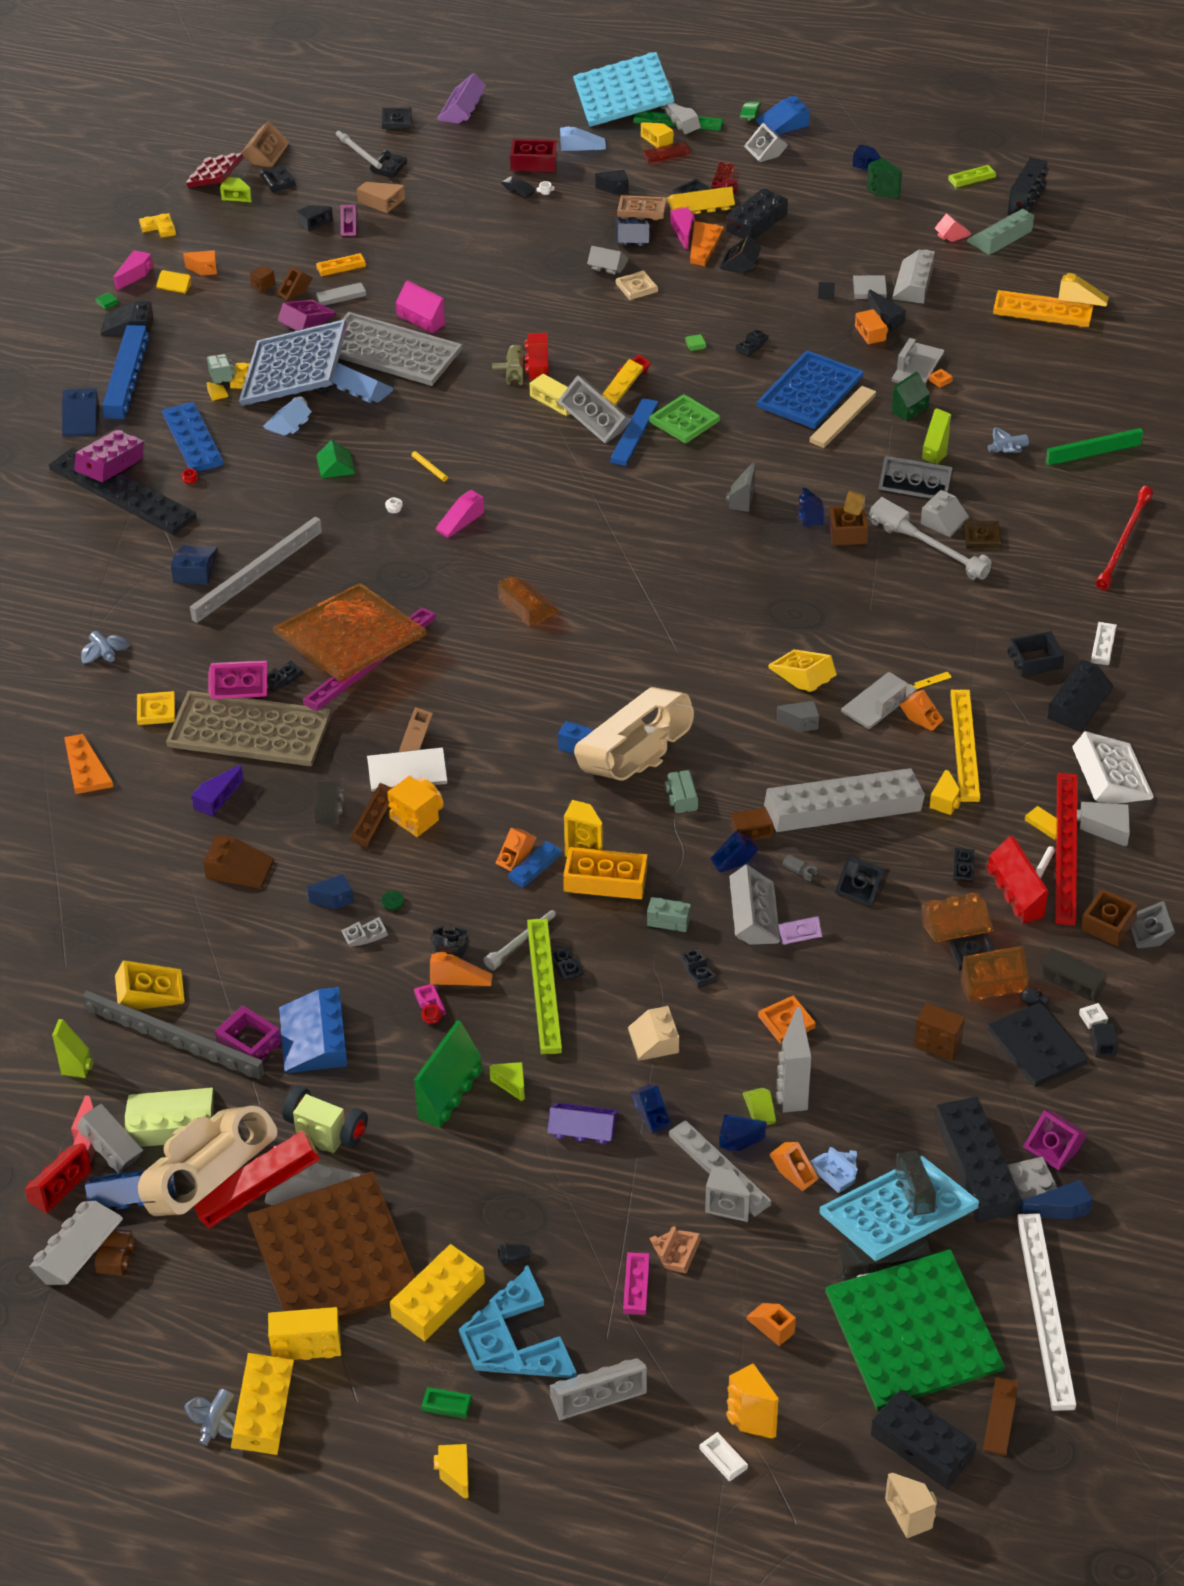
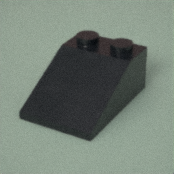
M134 301L106 313L101 336H124L127 325L146 326V331L150 333L153 321L151 301Z

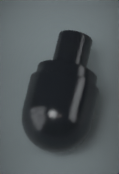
M1025 988L1020 994L1021 1000L1029 1005H1034L1038 1002L1048 1005L1050 997L1043 996L1042 992L1033 988Z

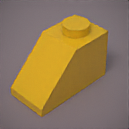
M641 123V137L658 149L673 143V130L665 124Z
M948 770L944 771L931 793L930 808L951 815L955 808H959L961 798H959L960 789Z
M467 1444L438 1445V1455H434V1469H439L440 1479L463 1498H469Z

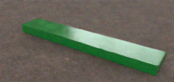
M642 111L634 116V123H660L666 126H676V123H673L670 116L668 117L666 113ZM698 116L701 127L699 129L721 131L723 119Z
M1139 428L1048 448L1046 463L1047 465H1053L1141 445L1143 430Z

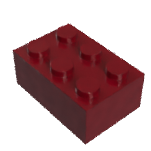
M513 139L510 152V170L516 172H556L558 158L557 140Z

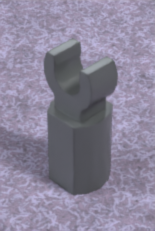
M789 854L783 861L784 868L800 876L803 875L807 881H812V874L810 873L818 874L816 866L806 865L805 862Z

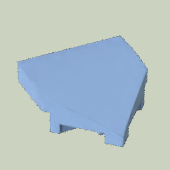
M830 1147L828 1153H823L810 1161L816 1174L838 1193L844 1191L855 1182L857 1151L850 1150L849 1153H844Z

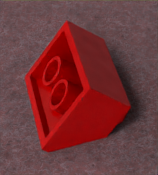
M80 1143L69 1146L49 1166H46L42 1173L30 1181L26 1188H24L27 1201L46 1214L54 1208L92 1171L86 1145Z

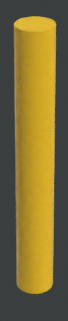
M414 451L412 453L414 459L443 482L448 479L447 475L418 452Z

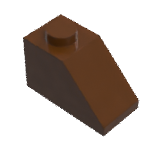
M291 266L277 294L289 301L306 292L313 277Z

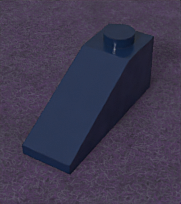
M1081 1180L1022 1200L1020 1214L1040 1213L1041 1218L1053 1219L1084 1217L1091 1212L1093 1199Z

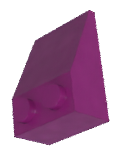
M313 299L283 302L278 321L284 323L285 327L299 331L323 325L334 317L336 312Z

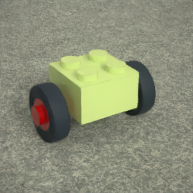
M299 1085L295 1086L288 1094L282 1112L283 1119L286 1122L295 1124L296 1134L303 1130L312 1140L314 1146L322 1151H328L333 1154L341 1143L349 1147H355L362 1139L368 1123V1114L364 1110L354 1108L344 1119L342 1108L312 1097L309 1089Z

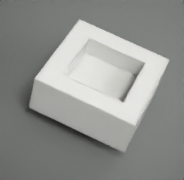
M1099 1003L1081 1008L1079 1011V1015L1088 1029H1091L1094 1024H1106L1108 1022V1017Z

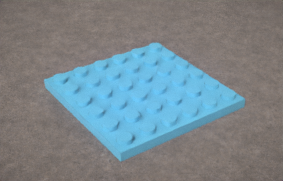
M656 52L573 76L589 127L674 102Z

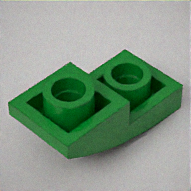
M747 101L742 108L740 118H745L746 121L754 120L758 116V109L761 108V101Z

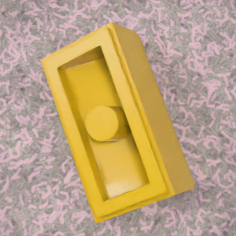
M162 270L156 288L185 294L192 285L191 276Z

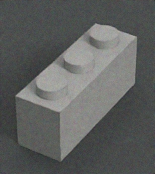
M102 1104L84 1114L76 1126L80 1133L90 1141L94 1149L107 1160L109 1166L114 1168L118 1174L135 1163L143 1152V1149Z

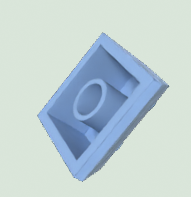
M297 397L282 407L263 427L283 436L288 433L293 434L299 429V424L302 425L309 419L307 416L312 411L300 397Z

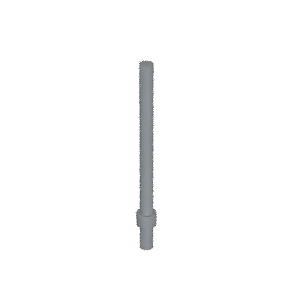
M341 131L336 132V136L340 138L341 142L349 145L377 169L382 168L380 162L353 142L347 134Z

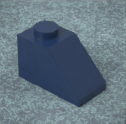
M343 874L306 887L309 903L332 909L353 903L352 888Z

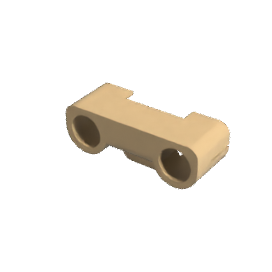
M650 687L576 744L574 754L579 767L586 773L616 780H625L635 772H642L649 766L657 767L663 762L659 758L666 753V741L675 742L690 729L693 723L694 710L693 706H691L692 703L689 695L682 692ZM658 707V714L655 720L650 724H645L642 718Z
M246 1106L221 1110L210 1119L198 1117L186 1126L179 1127L172 1133L173 1136L164 1145L166 1157L160 1158L141 1175L138 1183V1193L141 1201L145 1202L143 1203L153 1216L181 1215L186 1213L276 1138L277 1127L264 1109L257 1106ZM241 1119L246 1120L244 1123L250 1131V1138L246 1142L241 1139L238 1132V1125ZM186 1170L193 1176L196 1188L190 1193L180 1195L173 1200L168 1193V1180L175 1171Z

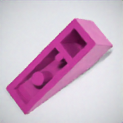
M688 207L670 210V224L685 249L689 246L693 222L695 221L694 214L690 212Z
M133 251L113 276L115 290H120L148 274L153 268L150 253Z
M473 490L459 497L437 525L436 531L449 538L484 513V497Z

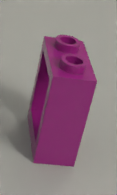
M241 1006L215 1030L217 1043L262 1061L281 1043L280 1028L245 1006ZM247 1025H251L265 1034L252 1048L234 1038Z

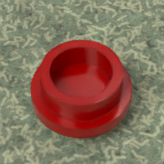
M185 469L182 472L181 480L184 483L192 484L198 480V474L194 469Z
M428 1004L423 1008L421 1016L425 1023L435 1024L440 1021L442 1011L439 1006Z

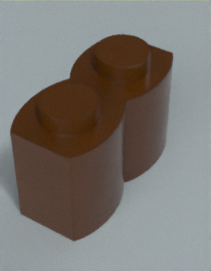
M114 1229L100 1245L94 1263L97 1273L123 1276L125 1270L129 1269L131 1263L130 1254L136 1248V1238L133 1237L132 1230Z

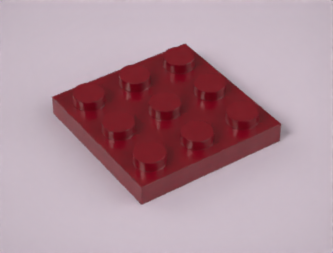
M231 153L227 156L219 155L215 158L208 157L204 159V162L201 166L197 167L195 173L189 176L190 178L186 182L187 187L191 188L224 182L244 159L243 154Z

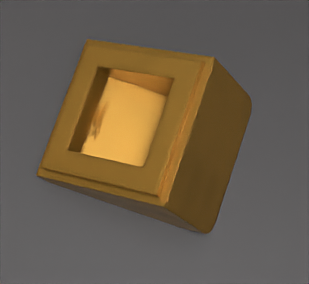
M849 490L844 511L859 516L864 510L865 495Z

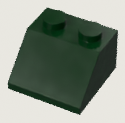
M884 158L869 163L867 190L876 197L900 198L902 171Z
M918 372L911 374L894 386L892 413L905 421L926 410L930 404V393Z

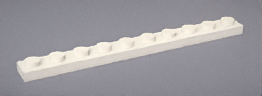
M1040 1213L1018 1214V1228L1052 1411L1075 1410L1076 1401Z

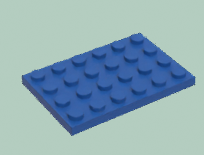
M806 350L757 401V407L815 429L863 378L864 371Z

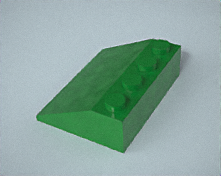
M456 1021L414 1079L418 1119L438 1128L449 1120L452 1110L455 1106H459L462 1096L471 1089L473 1081L483 1071L481 1055L461 1021Z

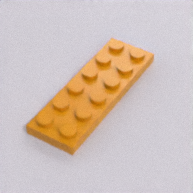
M998 290L993 314L1089 327L1094 305Z

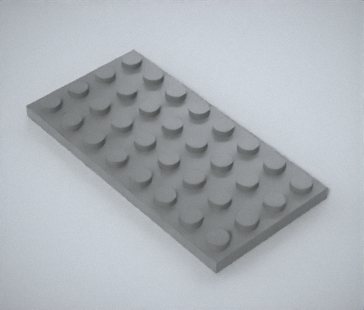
M348 312L342 319L346 320L348 325L339 359L432 386L462 351V344Z

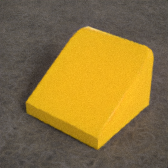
M207 382L208 393L212 401L228 397L223 385Z

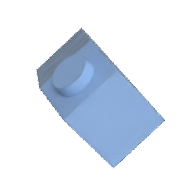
M567 126L560 128L561 151L606 149L605 138L576 127Z

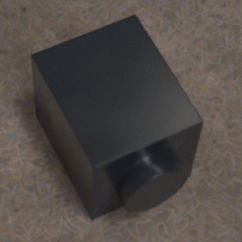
M1113 1023L1092 1025L1090 1040L1095 1057L1116 1056L1118 1040Z

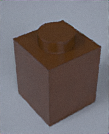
M262 265L250 272L251 286L263 292L275 285L274 271Z

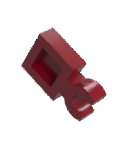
M727 179L722 182L713 180L711 189L732 187L733 194H737L738 180Z

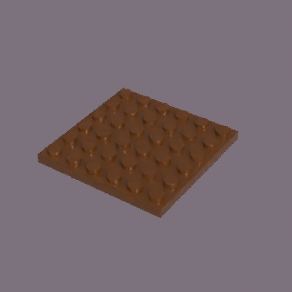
M373 1171L248 1214L250 1225L283 1311L337 1307L338 1318L340 1319L391 1301L415 1278Z

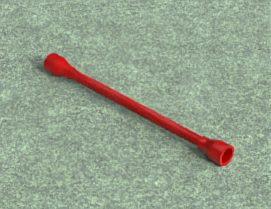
M1148 486L1140 488L1137 495V505L1108 566L1096 580V587L1100 590H1107L1112 582L1113 569L1142 508L1151 500L1153 490Z

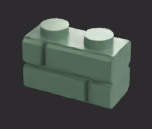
M225 354L217 355V357H207L208 370L214 384L222 383V381H232V375H235L231 359H227Z
M690 771L669 773L668 781H665L666 793L670 792L668 796L670 806H674L676 813L696 811L698 809V796Z
M651 897L647 910V926L687 932L690 922L691 904Z

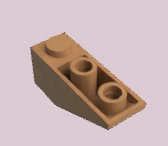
M415 707L399 752L421 750L433 713Z

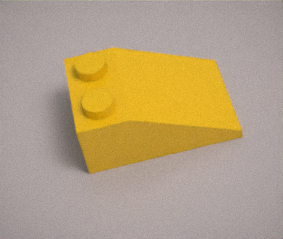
M1067 273V275H1063L1058 300L1107 306L1109 297L1082 278L1076 277V274Z
M794 649L768 665L769 669L796 688L807 690L808 692L815 691L818 686L829 682L831 678L836 676L832 656Z
M123 960L115 974L117 1003L134 1010L178 1005L185 1002L181 969Z

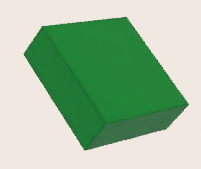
M109 292L95 298L96 303L104 310L118 304V299Z

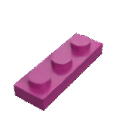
M627 1252L623 1314L646 1315L649 1253Z

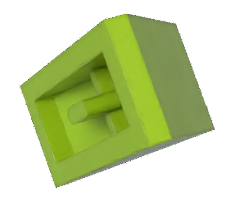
M522 1062L493 1064L489 1067L490 1080L519 1100L523 1101L525 1099Z
M759 1088L743 1092V1097L755 1127L776 1123L770 1090Z

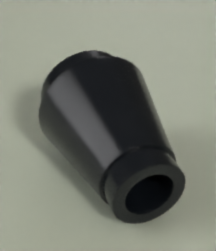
M513 1243L498 1245V1261L507 1265L531 1257L530 1246Z

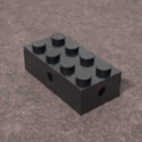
M1029 158L1010 189L1007 215H1011L1021 209L1029 213L1032 212L1037 199L1042 195V190H1045L1047 186L1045 178L1049 171V168H1047L1048 161Z
M761 189L726 216V232L742 239L748 235L756 239L787 215L788 199L768 189Z
M901 1389L872 1420V1437L945 1489L952 1484L975 1456L977 1442Z

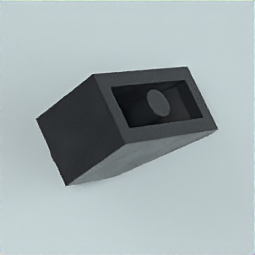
M625 170L595 173V187L611 194L627 193L628 177Z
M308 205L296 211L298 225L308 232L333 221L331 206Z

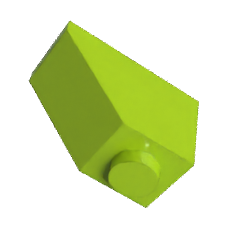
M227 177L220 186L222 200L252 202L251 188L240 178Z

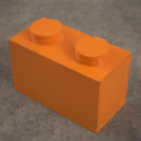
M874 309L856 313L855 327L867 344L886 340L888 327Z

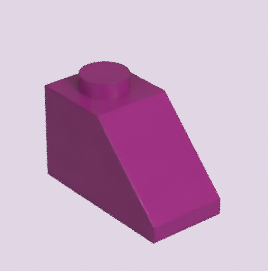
M340 205L341 236H356L358 225L357 206Z

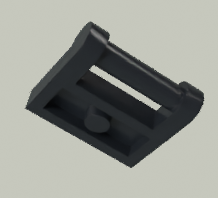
M384 150L377 161L381 164L385 160L388 161L381 169H377L371 164L370 171L394 178L406 165L407 157Z
M279 166L271 170L262 169L259 172L260 177L267 182L272 192L296 186L294 178L285 166Z

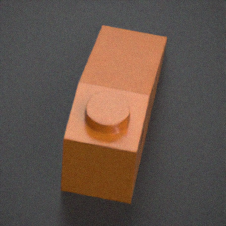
M437 952L431 955L430 984L491 986L493 974L453 954Z

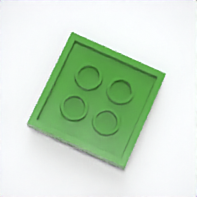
M684 394L649 416L650 423L685 444L720 421V415Z

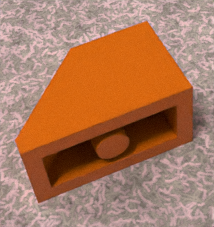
M215 250L183 253L185 268L199 275L217 274Z
M784 1142L769 1154L778 1171L801 1191H804L819 1179L799 1142Z

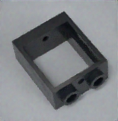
M1052 631L1010 639L1009 647H1007L1008 657L1012 658L1014 668L1018 670L1021 677L1063 669L1065 655ZM1045 649L1048 657L1024 661L1021 653Z

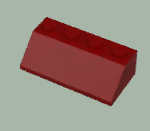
M1010 836L990 854L987 871L995 879L998 889L1002 890L1006 902L1012 906L1014 915L1023 924L1044 918L1048 890L1014 836Z

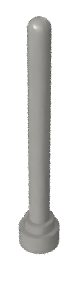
M551 910L540 919H547L549 922L556 916V912ZM528 929L500 951L489 953L485 956L483 960L486 967L492 971L498 968L506 955L529 938Z

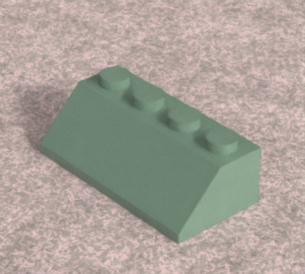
M1021 209L968 238L967 242L991 255L1030 233L1033 229L1034 215Z

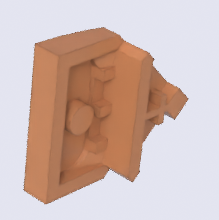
M673 1226L670 1232L658 1238L655 1235L650 1238V1241L666 1269L687 1273L701 1237L699 1233L677 1231L675 1226Z

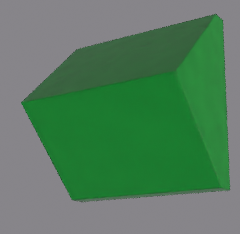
M333 440L316 455L321 479L355 474L350 450Z

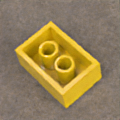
M337 1307L268 1313V1336L272 1357L309 1360L311 1358L341 1356V1332Z

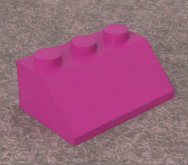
M406 281L396 301V314L398 317L430 333H434L445 325L444 299L410 281Z
M267 661L211 663L208 672V692L211 699L267 696Z

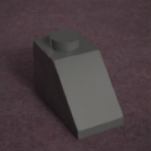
M814 701L777 706V722L799 732L818 729L819 714Z

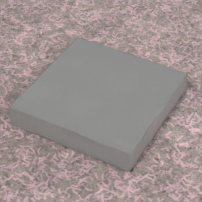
M885 275L853 276L854 299H868V290L870 289L886 298Z

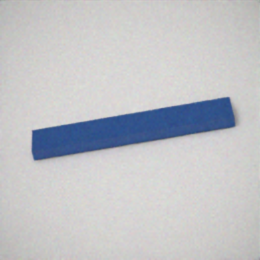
M642 398L632 420L629 422L610 458V463L627 466L649 424V416L654 414L658 407V401Z

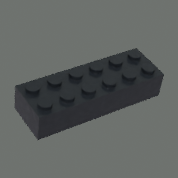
M978 1096L938 1104L935 1122L963 1189L979 1201L978 1209L973 1211L977 1223L1019 1214L1021 1196Z

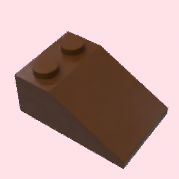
M216 834L203 861L205 877L261 889L274 862V858L237 838Z

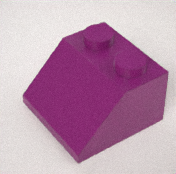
M1044 1110L1023 1147L1037 1157L1043 1156L1046 1163L1060 1170L1078 1152L1088 1133L1056 1112Z

